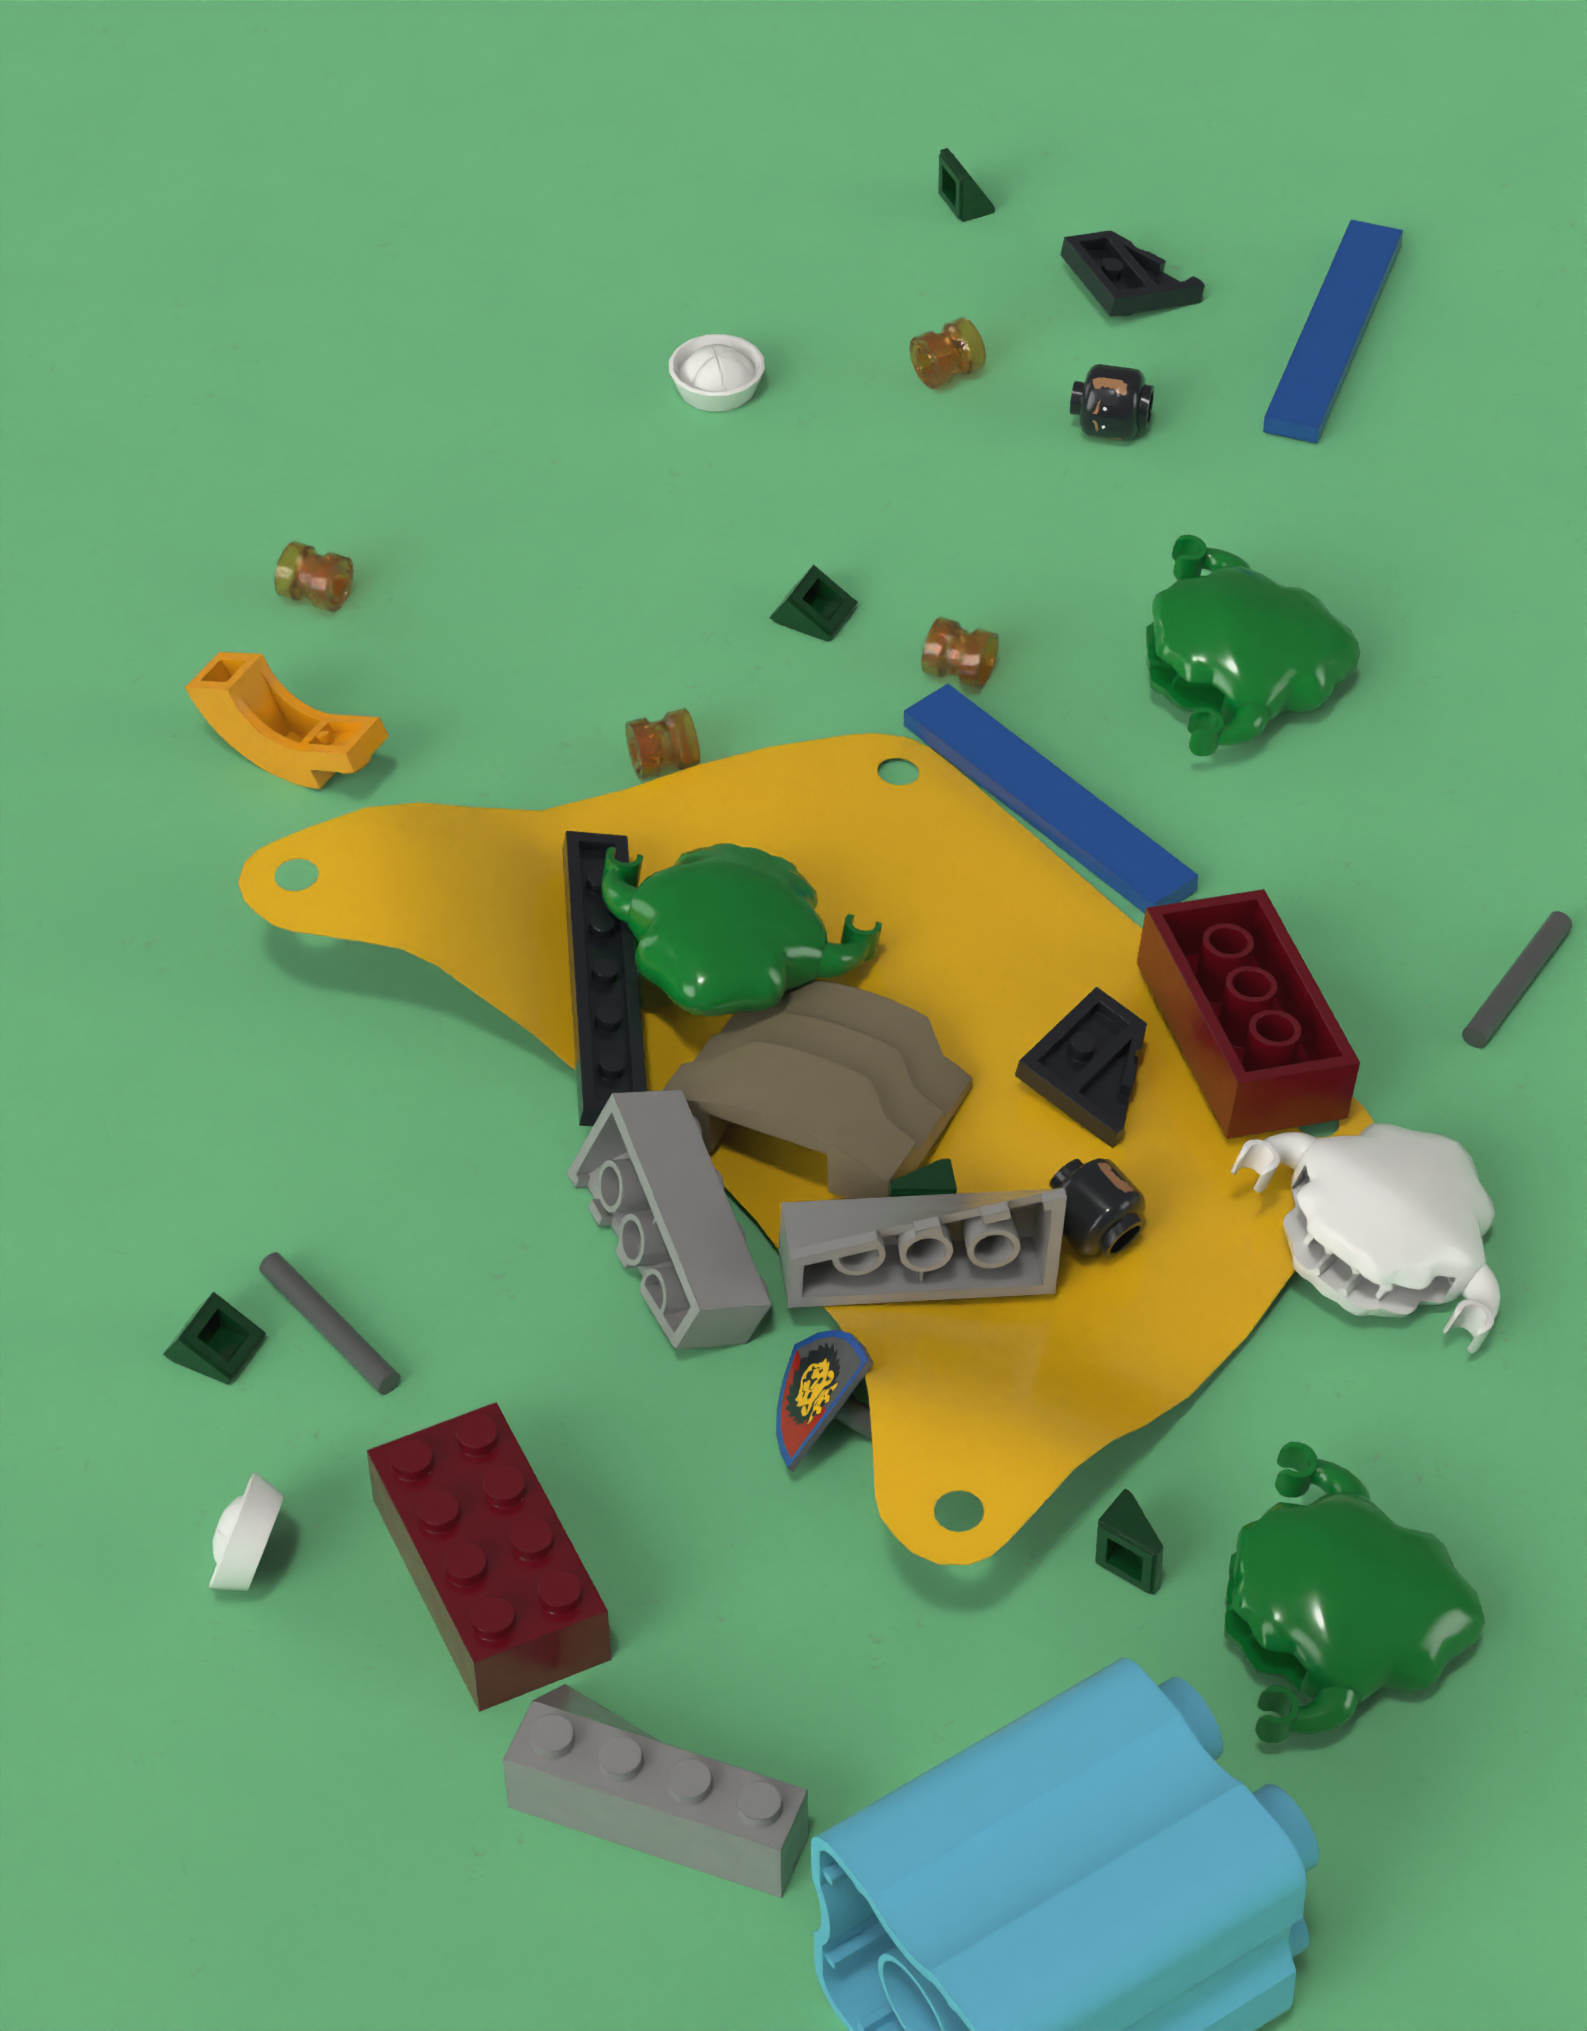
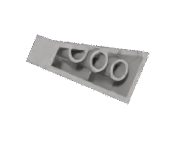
M682 1090L612 1093L568 1169V1177L575 1188L587 1187L594 1199H591L588 1209L599 1226L611 1225L619 1238L615 1253L625 1269L637 1268L643 1277L640 1293L675 1350L746 1344L771 1306L769 1291L765 1280L759 1276L746 1245L745 1231L742 1225L736 1221L724 1192L722 1176L714 1168L706 1149L698 1119L692 1115Z
M1065 1188L781 1202L778 1251L788 1308L1055 1294L1067 1201Z
M566 1684L532 1700L503 1758L508 1808L780 1898L783 1897L808 1840L807 1789L665 1744Z

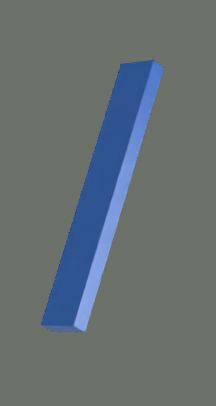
M1350 220L1264 416L1263 432L1318 443L1401 247L1403 230Z
M950 684L944 685L904 710V726L1143 913H1145L1147 907L1179 903L1197 891L1198 874Z

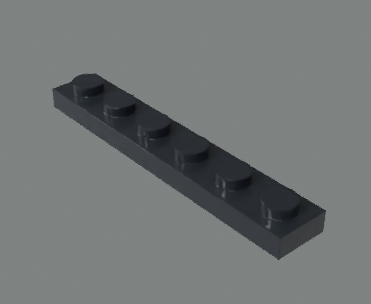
M566 831L562 853L579 1125L594 1126L612 1093L647 1091L639 984L634 950L635 936L625 922L619 920L610 912L603 899L601 887L607 849L615 847V859L622 863H629L628 838L625 835Z

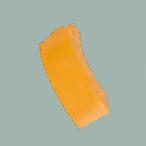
M219 652L185 686L197 709L228 744L258 767L296 785L321 789L336 772L342 774L356 773L370 762L371 755L389 737L380 717L329 714L303 703L280 683L270 669L263 654Z

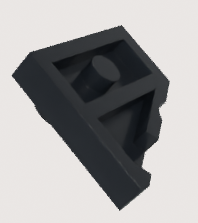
M1111 230L1064 237L1061 257L1110 317L1128 316L1138 312L1201 303L1205 284L1200 279L1192 276L1186 281L1180 282L1164 273L1166 260L1149 251L1137 248L1130 240Z
M1096 986L1019 1060L1015 1076L1108 1146L1114 1148L1119 1143L1124 1129L1126 1110L1135 1080L1138 1057L1142 1048L1147 1023Z

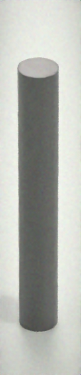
M1554 911L1549 915L1465 1027L1462 1036L1469 1045L1476 1048L1485 1045L1572 928V921L1566 914Z
M271 1253L262 1260L259 1267L260 1272L381 1395L390 1393L398 1386L401 1378L400 1374L280 1253Z

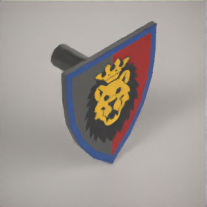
M836 1329L818 1332L796 1343L793 1347L782 1380L776 1416V1436L780 1453L787 1469L794 1472L833 1418L872 1440L870 1408L855 1399L852 1392L874 1362L866 1347L851 1333Z

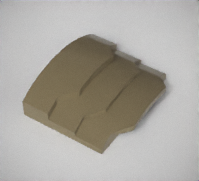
M813 980L784 993L781 1001L775 1007L759 1012L734 1013L721 1032L711 1036L694 1061L681 1064L662 1091H683L692 1115L700 1123L702 1139L707 1151L712 1152L733 1122L827 1154L828 1192L847 1199L887 1197L890 1181L917 1170L971 1090L972 1077L943 1055L927 1016L891 999L865 990L827 981Z

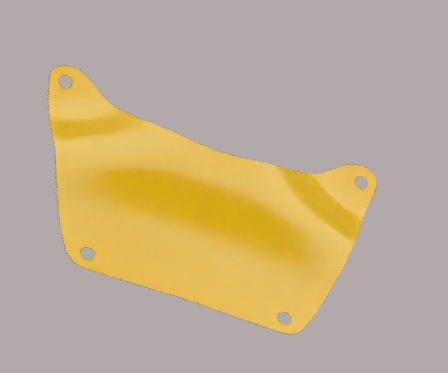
M864 733L770 746L699 764L628 789L544 810L468 807L423 802L365 807L278 839L255 851L243 864L238 881L243 900L259 916L273 926L293 932L398 948L430 962L528 1030L574 1070H576L562 853L566 831L627 836L629 863L637 859V854L643 856L639 885L653 873L673 866L682 853L694 849L710 847L719 843L757 848L793 863L798 872L815 889L818 898L815 911L824 923L828 942L840 943L845 917L848 914L855 915L853 926L859 930H872L875 928L876 922L882 923L877 952L873 959L862 962L851 972L840 977L830 979L817 978L815 980L865 990L891 999L927 1016L943 1055L972 1077L971 1090L917 1169L937 1160L950 1159L957 1187L956 1194L1052 1189L1049 1183L1053 1176L1064 1165L1074 1159H1079L1083 1164L1097 1158L1109 1159L1116 1164L1143 1194L1146 1207L1141 1217L1146 1224L1143 1231L1132 1244L1111 1258H1105L1102 1253L1096 1256H1083L1062 1235L1055 1294L822 1306L838 1323L842 1331L851 1333L859 1339L874 1362L865 1374V1380L869 1396L872 1432L874 1492L880 1518L909 1551L940 1565H971L995 1554L1033 1516L1074 1469L1113 1440L1146 1426L1190 1397L1248 1337L1286 1282L1296 1271L1292 1266V1253L1283 1228L1284 1217L1295 1208L1291 1186L1294 1170L1286 1165L1279 1164L1268 1186L1260 1193L1253 1190L1260 1177L1255 1170L1241 1168L1236 1175H1233L1230 1170L1247 1141L1254 1139L1264 1140L1281 1133L1304 1132L1300 1131L1298 1127L1230 1139L1226 1138L1137 965L1142 928L946 759L930 747L914 739L880 733ZM900 758L913 763L918 768L919 775L912 783L894 785L884 781L878 775L877 769L879 764L885 760ZM303 859L315 864L318 869V877L315 883L306 889L299 891L285 890L278 886L275 881L277 868L287 861ZM1096 986L1147 1023L1142 1048L1138 1057L1135 1080L1126 1110L1124 1129L1119 1143L1114 1148L1108 1146L1015 1076L1019 1060ZM676 1005L641 1007L646 1090L662 1091L681 1064L694 1061L711 1036L719 1034L733 1014L710 1017L692 1015ZM1352 1097L1348 1118L1338 1120V1130L1333 1135L1327 1137L1359 1136L1365 1128L1374 1123L1373 1119L1363 1105ZM733 1122L712 1152L708 1151L714 1168L722 1176L724 1187L758 1222L777 1249H779L781 1202L847 1199L828 1192L827 1154ZM949 1492H969L978 1497L983 1504L984 1515L980 1523L968 1531L956 1532L947 1530L935 1518L934 1508L936 1502Z

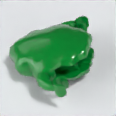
M1189 534L1181 535L1175 541L1172 558L1175 560L1173 574L1177 581L1168 589L1156 594L1152 602L1154 620L1146 627V665L1149 671L1150 688L1163 695L1180 710L1193 712L1187 729L1192 734L1189 749L1194 755L1209 756L1217 750L1218 745L1232 746L1249 742L1257 738L1265 730L1268 722L1279 714L1304 713L1317 710L1327 702L1333 689L1356 669L1360 657L1357 639L1352 630L1334 617L1319 598L1302 588L1286 587L1276 583L1267 576L1252 570L1249 564L1241 557L1221 549L1207 548L1203 540ZM1202 569L1212 572L1207 576H1200Z
M719 843L710 847H702L682 853L673 866L653 873L639 885L643 856L637 854V859L634 862L622 863L615 859V847H609L606 851L601 885L603 899L610 912L628 925L639 942L635 953L637 968L644 977L661 988L676 1006L692 1015L712 1017L766 1010L777 1006L784 993L817 978L830 979L840 977L851 972L862 962L869 961L876 956L882 923L876 922L875 928L872 930H859L853 926L855 915L848 914L845 917L840 943L828 942L824 923L815 911L818 903L817 892L806 878L798 872L796 866L782 857L770 855L757 848Z
M1289 1442L1281 1448L1277 1464L1282 1468H1293L1297 1471L1290 1469L1280 1471L1275 1481V1487L1280 1495L1288 1498H1297L1309 1490L1310 1484L1319 1486L1326 1495L1319 1497L1309 1506L1279 1502L1266 1511L1259 1520L1250 1522L1241 1528L1238 1533L1237 1551L1231 1555L1229 1581L1225 1597L1224 1636L1240 1649L1257 1673L1286 1678L1301 1696L1311 1701L1308 1705L1299 1706V1701L1295 1694L1288 1688L1280 1685H1271L1262 1691L1257 1707L1262 1711H1273L1282 1716V1718H1277L1271 1715H1264L1258 1719L1255 1732L1261 1741L1267 1743L1282 1742L1291 1733L1314 1735L1342 1726L1354 1714L1359 1703L1372 1696L1379 1689L1420 1693L1440 1678L1448 1662L1477 1642L1485 1624L1477 1592L1454 1567L1445 1545L1431 1533L1408 1529L1395 1524L1371 1501L1367 1488L1359 1478L1333 1462L1317 1459L1313 1449L1301 1442Z

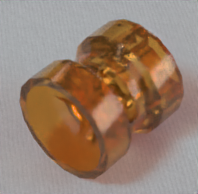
M964 317L946 323L941 332L937 334L933 331H928L913 337L910 341L909 351L914 370L920 380L931 389L949 383L953 379L954 374L958 372L963 375L970 374L985 365L986 353L982 338L972 322Z
M293 541L283 550L278 560L274 579L275 591L278 596L295 601H300L306 597L311 600L314 607L335 612L341 608L350 592L354 572L353 562L349 557L333 552L320 555L314 546Z
M940 616L935 620L927 635L921 658L922 670L925 673L941 678L948 674H957L961 684L982 689L989 680L996 662L999 648L998 634L980 628L969 633L967 630L962 629L960 622Z
M686 708L666 712L663 719L652 722L644 717L626 722L625 736L633 769L639 780L657 776L665 767L674 766L682 770L700 764L698 738L693 720Z

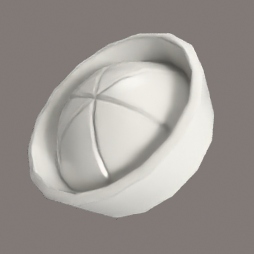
M706 334L690 339L675 349L669 359V373L684 401L696 409L709 412L729 411L739 408L750 401L757 390L765 370L764 356L755 345L741 337L727 334Z
M257 1472L251 1474L244 1495L237 1497L225 1508L216 1527L212 1543L213 1557L217 1565L209 1583L210 1589L248 1591L284 1498L283 1493Z

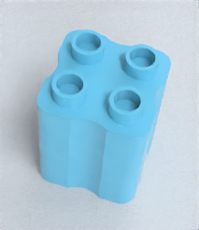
M1120 1658L812 1838V1881L821 1909L820 1928L813 1932L815 1971L828 2002L849 2031H1256L1288 2011L1293 2005L1297 1972L1293 1958L1305 1951L1309 1946V1933L1303 1912L1307 1887L1306 1872L1317 1866L1319 1862V1848L1316 1837L1299 1806L1284 1790L1276 1785L1266 1784L1251 1793L1242 1782L1232 1777L1216 1763L1215 1760L1220 1758L1223 1753V1741L1218 1724L1204 1699L1187 1681L1180 1677H1171L1157 1686L1138 1664L1128 1658Z

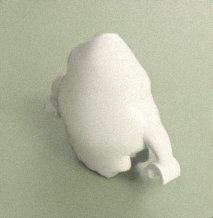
M1372 1123L1359 1136L1316 1138L1307 1133L1288 1132L1277 1134L1264 1140H1249L1243 1145L1230 1171L1233 1175H1236L1241 1168L1255 1170L1260 1177L1253 1190L1258 1193L1266 1189L1279 1164L1286 1165L1294 1170L1291 1186L1295 1208L1284 1217L1283 1228L1292 1253V1266L1302 1278L1311 1282L1322 1295L1337 1302L1346 1311L1356 1316L1374 1315L1403 1318L1412 1313L1418 1305H1440L1452 1302L1463 1296L1466 1300L1458 1303L1446 1323L1443 1333L1448 1335L1451 1329L1455 1327L1468 1330L1472 1334L1473 1340L1467 1351L1469 1353L1478 1351L1494 1324L1501 1299L1500 1287L1495 1274L1486 1264L1482 1237L1493 1224L1495 1210L1492 1199L1479 1181L1472 1157L1460 1142L1437 1133L1412 1131L1389 1123Z

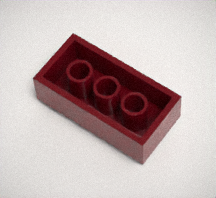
M1265 889L1147 907L1137 965L1226 1138L1230 1139L1348 1118L1360 1061Z
M497 1402L367 1450L373 1501L479 1712L611 1660L608 1610Z

